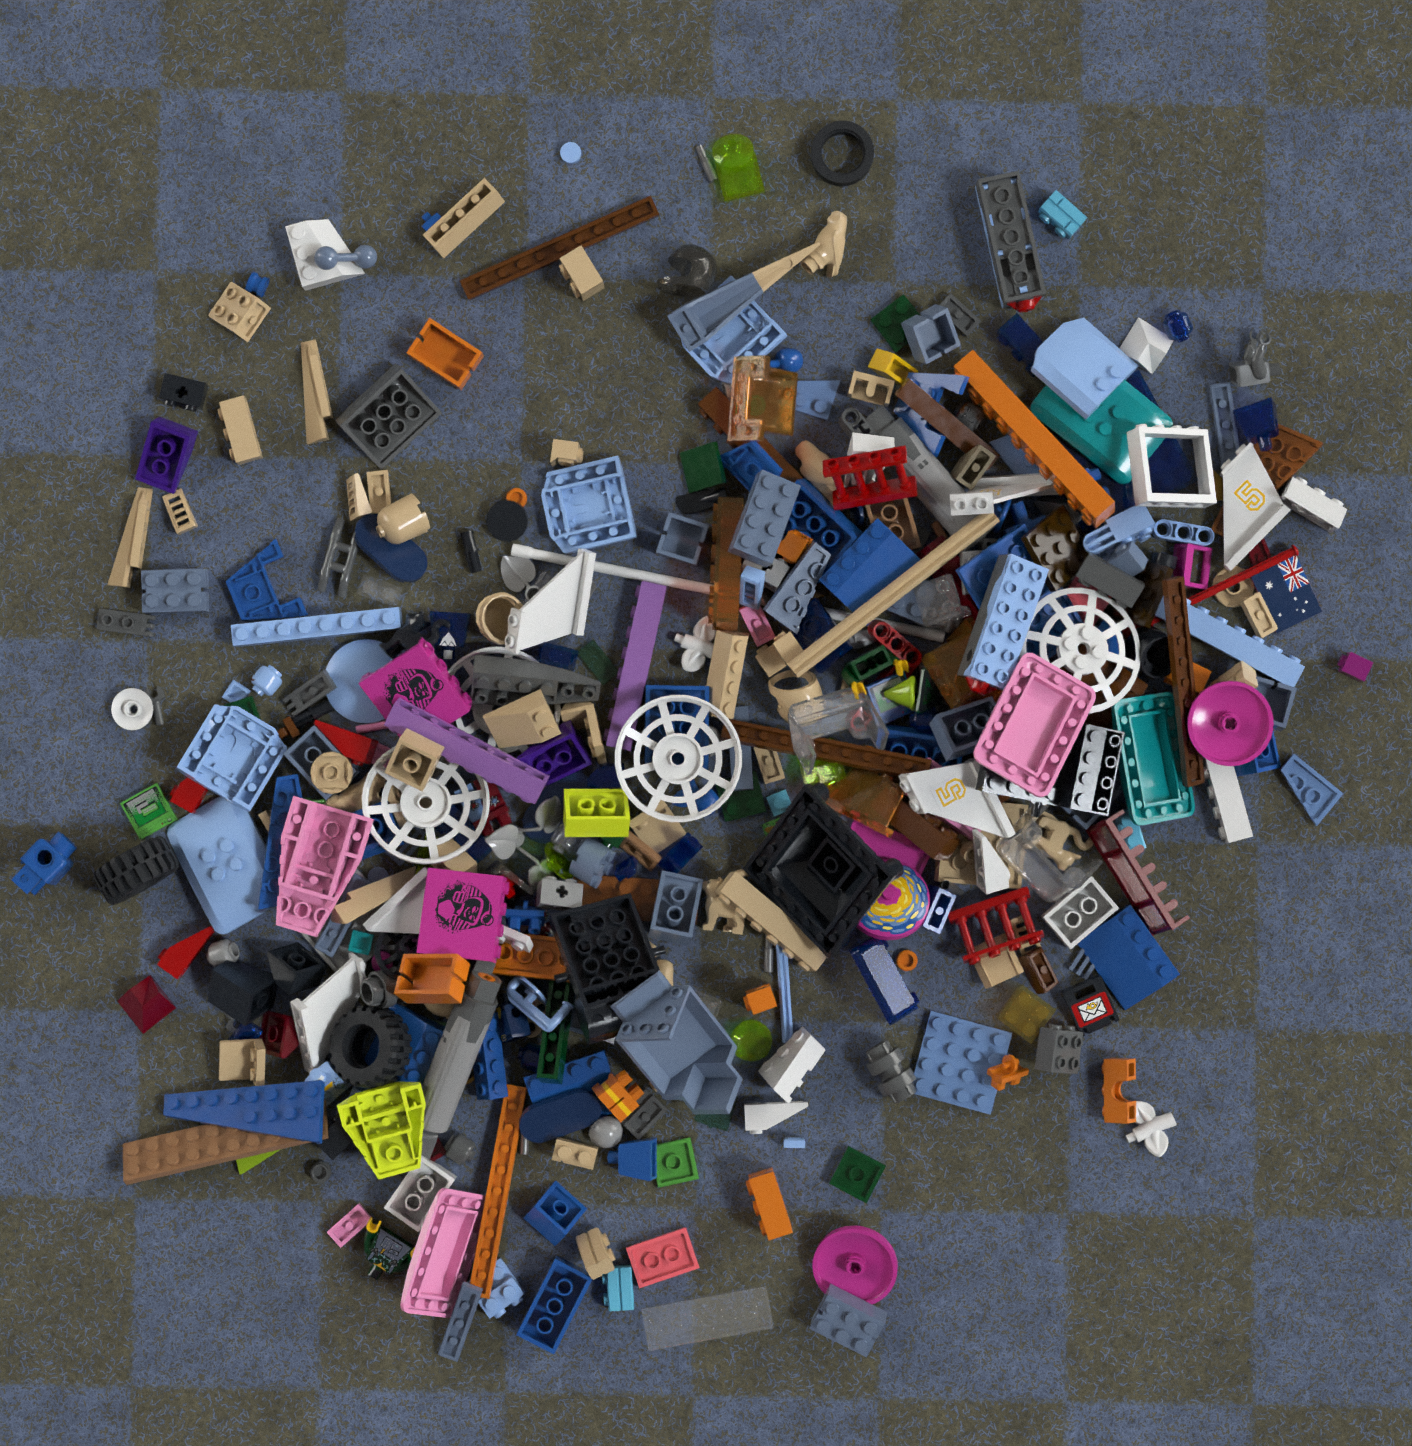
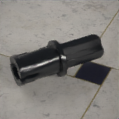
M473 530L462 532L460 535L465 550L463 554L466 555L470 573L480 572L482 570L478 555L480 550L476 546Z
M326 699L312 708L309 706L308 710L293 717L292 721L297 728H301L333 712L334 709L329 700Z

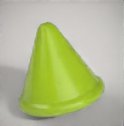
M911 676L907 680L886 690L884 697L912 711H916L915 693H918L916 677Z

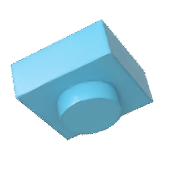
M786 789L766 797L773 816L784 813L791 804Z

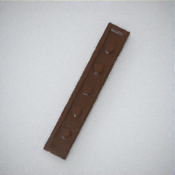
M907 378L895 393L899 399L942 435L946 436L948 440L965 454L980 444L996 455L986 471L999 458L1000 454L911 379Z

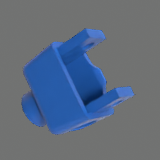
M59 831L51 840L38 839L20 858V862L25 865L11 880L26 894L31 892L36 895L46 883L56 885L73 867L74 863L69 857L77 847ZM50 852L52 854V860L47 865L45 862V856L47 855V853Z

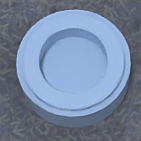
M574 142L565 143L560 150L562 160L567 164L578 162L581 158L580 147Z

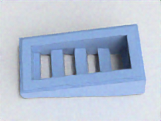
M751 566L745 567L740 576L739 604L759 610L765 581V571Z

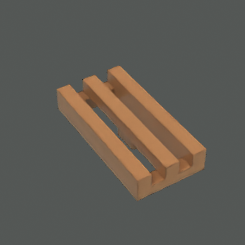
M629 831L628 837H625L620 844L624 851L649 871H652L663 858L631 831Z

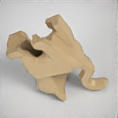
M1040 810L1039 817L1034 818V821L1037 822L1035 827L1039 829L1043 827L1046 831L1043 837L1036 834L1032 838L1027 837L1023 845L1025 848H1036L1043 856L1054 860L1058 870L1065 871L1073 864L1075 859L1081 858L1076 853L1062 849L1067 837L1073 835L1075 844L1084 851L1089 850L1093 846V842L1090 837L1086 842H1083L1078 829L1068 825L1065 821H1058L1052 814Z
M743 869L736 871L742 877L749 876ZM718 877V879L704 881L702 889L707 895L705 904L707 920L702 924V929L712 931L717 918L725 917L727 918V924L723 926V932L743 935L744 919L734 912L735 908L730 904L725 905L718 899L719 895L715 892L723 882V879Z

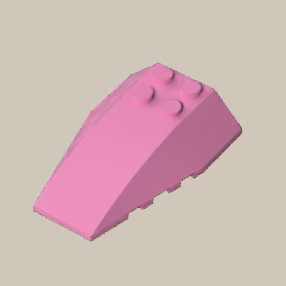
M293 796L281 835L282 848L279 861L281 865L280 877L278 878L279 896H277L276 925L314 937L318 936L362 860L374 819Z

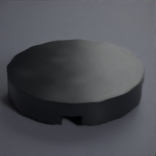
M506 499L498 501L490 508L487 513L486 524L493 537L500 541L510 542L517 540L525 533L529 518L527 511L520 503Z

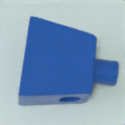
M657 1138L630 1140L620 1143L618 1151L608 1152V1163L618 1164V1173L620 1175L652 1181L657 1178Z

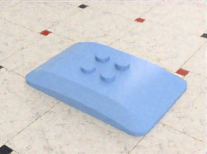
M219 796L196 809L195 813H189L168 827L167 836L206 916L217 933L228 934L272 909L258 910L266 844L249 811L241 809Z

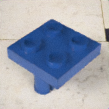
M1023 501L1012 504L1009 509L1015 524H1013V527L1001 531V534L1005 536L1020 524H1025L1028 530H1031L1046 516L1044 515L1032 520L1027 514Z

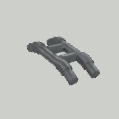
M337 518L333 527L320 572L317 590L320 592L326 591L330 570L342 573L338 596L346 597L359 546L355 541V532L351 539V545L338 542L345 522L341 518ZM336 550L348 553L345 565L333 562Z

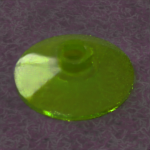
M728 134L715 142L712 149L713 159L723 168H741L751 161L754 155V146L751 140L744 135Z
M553 842L545 844L544 854L547 860V868L564 880L572 878L573 875L569 873L571 863L563 855L561 847Z

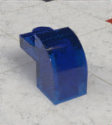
M615 763L606 764L596 769L588 779L587 788L611 789V787H620ZM621 763V767H622V771H623V770H625V767H624V763Z
M688 832L659 861L658 865L664 871L678 873L703 846Z

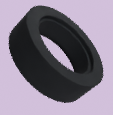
M835 121L824 126L816 134L811 148V163L816 174L828 184L834 186L853 185L862 180L872 166L874 158L873 142L867 131L860 125L850 121ZM848 135L858 141L862 148L863 159L856 169L848 173H837L825 165L822 158V148L831 137Z

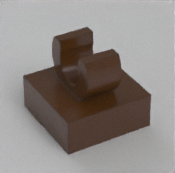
M290 716L282 720L285 727L277 731L281 739L290 734L294 740L301 736Z

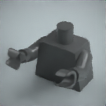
M1252 330L1249 332L1250 342L1247 343L1243 355L1244 361L1229 362L1231 384L1236 387L1269 383L1270 376L1281 374L1279 363L1269 364L1264 359L1265 346L1272 340L1269 333H1266L1267 340L1263 342L1260 330L1256 338L1251 336Z

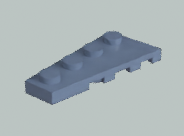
M812 541L763 610L797 634L800 629V622L806 615V608L810 599L814 596L817 582L822 577L831 554Z

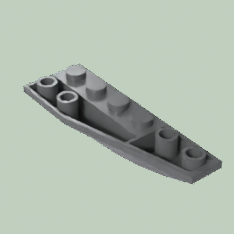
M475 655L471 699L472 703L504 706L541 689L548 704L598 701L601 682L575 672L542 663Z

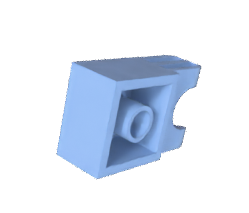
M1133 506L1105 520L1103 527L1087 534L1083 541V547L1086 552H1091L1100 558L1106 553L1110 555L1123 543L1125 545L1131 541L1142 543L1151 538L1155 522L1146 507Z

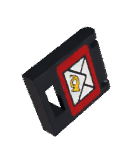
M1100 974L1061 990L1078 1031L1083 1032V1037L1085 1036L1084 1028L1090 1034L1111 1025V1016H1113L1115 1022L1120 1021ZM1092 985L1095 990L1094 992L1076 999L1074 992Z

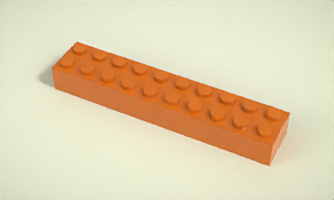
M974 350L970 351L954 365V375L970 377L965 389L970 393L969 398L975 405L980 404L984 408L985 416L989 420L994 419L998 423L997 428L1003 435L1008 434L1012 438L1011 443L1017 450L1022 449L1026 453L1025 458L1031 465L1036 464L1040 468L1039 473L1045 480L1050 479L1053 482L1055 491L1060 496L1064 494L1067 497L1069 506L1074 511L1077 509L1082 514L1081 518L1088 526L1092 524L1096 529L1115 513V501Z

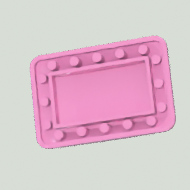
M1024 654L1012 672L973 752L975 760L1036 797L1048 795L1095 702L1096 694L1094 689L1036 654Z
M442 1188L437 1192L423 1222L409 1264L400 1304L402 1311L418 1315L451 1317L463 1281L467 1282L475 1257L486 1195L449 1188Z

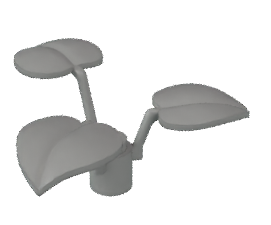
M502 557L501 574L505 585L514 592H521L526 586L525 597L529 601L541 590V588L529 584L536 576L534 564L527 558ZM593 580L589 600L596 589V584ZM538 645L523 649L522 651L530 650Z
M556 795L543 801L537 808L535 821L539 825L538 827L517 828L514 825L508 824L499 828L485 839V842L499 859L509 858L517 849L535 862V865L528 871V882L535 893L537 892V882L545 876L554 877L555 869L550 860L543 859L539 863L538 859L520 847L524 842V835L522 833L540 831L542 829L545 833H551L558 827L562 817V806Z

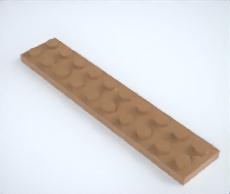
M325 1098L322 1140L329 1138L327 1105ZM205 1124L123 1143V1182L129 1185L310 1142Z

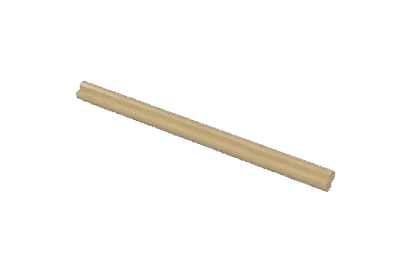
M994 513L976 516L788 662L789 668L797 678L802 676L999 523L998 517Z

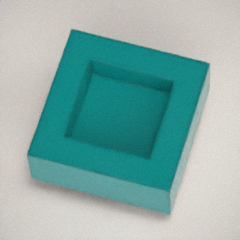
M353 930L348 951L370 955L374 934Z

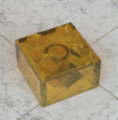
M1019 984L995 1017L1032 1044L1040 1032V1027L1046 1025L1056 1009L1024 985Z

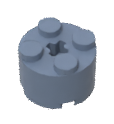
M588 838L576 852L578 857L576 861L572 860L569 873L596 889L602 881L601 877L604 874L608 875L612 870L613 864L610 862L613 860L616 852L595 839Z

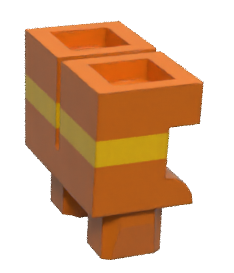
M622 1070L616 1076L611 1072L605 1082L601 1085L597 1083L592 1087L596 1096L620 1123L640 1106L637 1100L644 1094L636 1082L628 1089L625 1088L633 1080L625 1070Z

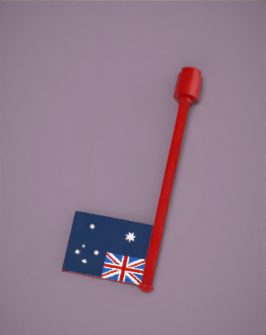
M1294 545L1187 598L1192 601L1190 605H1194L1241 581L1251 578L1256 591L1261 593L1278 627L1275 630L1276 633L1322 612L1297 558L1299 554L1298 548ZM1154 616L1151 625L1153 626V624L1161 621V619ZM1129 627L1122 630V634L1127 640L1130 633H1132Z

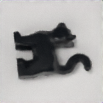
M422 611L413 614L408 613L405 624L395 632L388 643L382 642L379 645L392 660L402 650L407 651L418 644L423 636L417 633L431 625L429 621H425L423 618L424 613ZM447 619L435 621L431 628L432 636L427 639L423 637V639L432 646L435 645L440 635L439 628L443 626L450 628L451 623Z

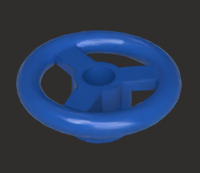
M1012 499L1003 501L1002 505L999 503L994 504V514L1000 520L992 529L994 534L999 532Z

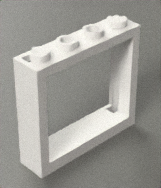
M1147 424L1136 425L1135 429L1126 432L1135 506L1206 508L1217 503L1207 429H1199L1198 426L1184 429L1179 425L1165 428L1164 425L1147 427ZM1145 437L1192 439L1199 494L1152 493Z

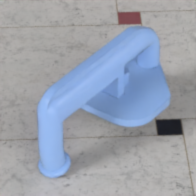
M514 976L506 988L509 1001L545 1032L554 1030L568 1015L570 1010L574 1008L571 1003L563 1001L562 1007L549 1019L532 1004L537 998L546 1006V998L525 977ZM520 984L526 988L524 991L527 994L526 998L515 990Z

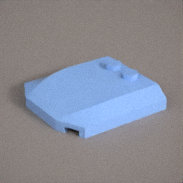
M731 275L719 287L726 285L734 281L735 279ZM752 301L708 341L689 352L682 340L681 342L683 348L711 378L733 386L787 337V334L755 301Z
M1080 318L1063 323L1037 348L1031 372L1084 419H1087L1139 365L1085 318Z
M619 456L547 472L541 497L549 535L565 555L578 552V548L588 550L637 538Z
M214 704L176 769L186 777L237 807L250 812L283 757V753L287 750L286 744L284 745L274 727L242 708Z

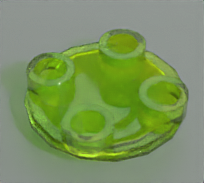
M752 1019L743 1021L734 1028L731 1034V1039L737 1045L735 1054L743 1060L751 1062L766 1057L771 1049V1032L760 1021Z

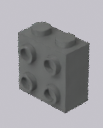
M1049 1024V1028L1040 1027L1035 1069L1052 1073L1078 1074L1083 1032L1075 1031V1026Z

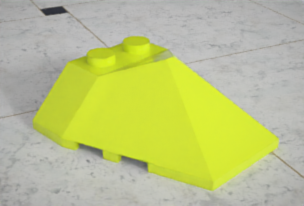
M394 1082L355 1093L337 1105L342 1127L351 1137L353 1143L359 1149L378 1179L420 1168L424 1112L426 1107L420 1082Z

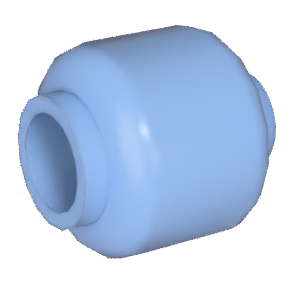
M271 665L268 667L261 666L251 677V682L254 685L252 689L261 697L263 694L272 696L282 685V674Z

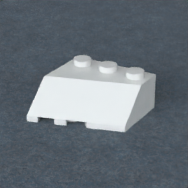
M329 219L309 220L285 226L301 285L305 291L365 274L355 261L338 262L330 270L320 269L316 265L314 256L320 247L329 246L335 249L337 253H351Z

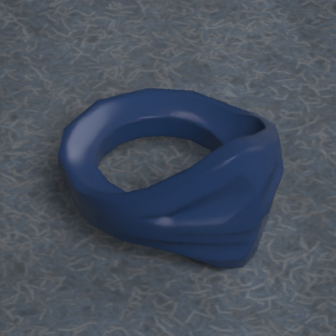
M863 506L849 508L854 513L856 526L862 527L864 524Z

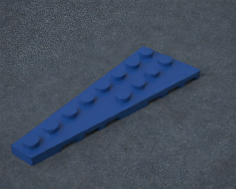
M316 1080L166 1094L164 1096L163 1115L168 1118L190 1120L202 1124H212L225 1128L229 1127L242 1131L322 1144L325 1082Z

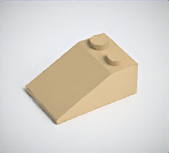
M541 689L483 715L499 748L542 743L561 734L556 719Z

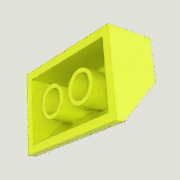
M564 789L563 824L565 837H628L630 812L628 797L622 789Z

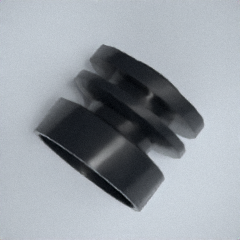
M1152 625L1150 628L1142 626L1136 628L1140 641L1139 669L1152 678L1168 676L1171 673L1168 636ZM1130 633L1125 643V656L1135 661V643L1132 633Z

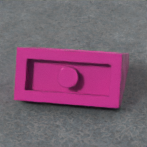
M1189 543L1175 544L1173 556L1178 558L1176 568L1172 573L1174 577L1183 576L1186 588L1207 589L1213 548ZM1194 551L1204 552L1200 584L1190 582Z

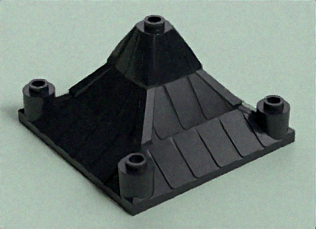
M817 782L811 785L807 783L802 787L743 867V870L822 953L830 959L838 950L848 945L849 935L889 884L902 876L903 866L895 858L883 861L826 803L829 798V790L825 784Z

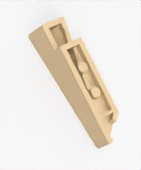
M316 339L301 343L307 445L329 440L325 419L333 418Z
M141 487L137 489L108 581L110 586L130 588L133 568H142L153 489Z
M414 866L348 892L346 901L335 905L333 908L331 921L348 924L389 900L420 871L419 867Z

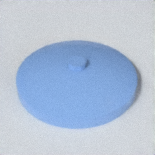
M363 639L350 642L341 647L332 656L327 665L326 671L337 686L335 690L327 694V698L339 714L351 721L374 723L385 719L358 684L363 675L368 672L371 674L390 662V657L379 646L382 643L380 641Z

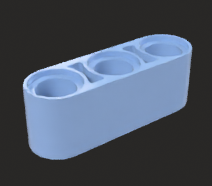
M1165 519L1155 523L1152 533L1153 537L1158 540L1180 544L1189 543L1204 547L1211 544L1214 540V532L1209 527ZM1159 524L1166 527L1167 532L1165 535H1160L1157 532ZM1179 528L1187 531L1186 539L1178 536ZM1200 532H1205L1208 535L1207 542L1199 540L1198 535Z

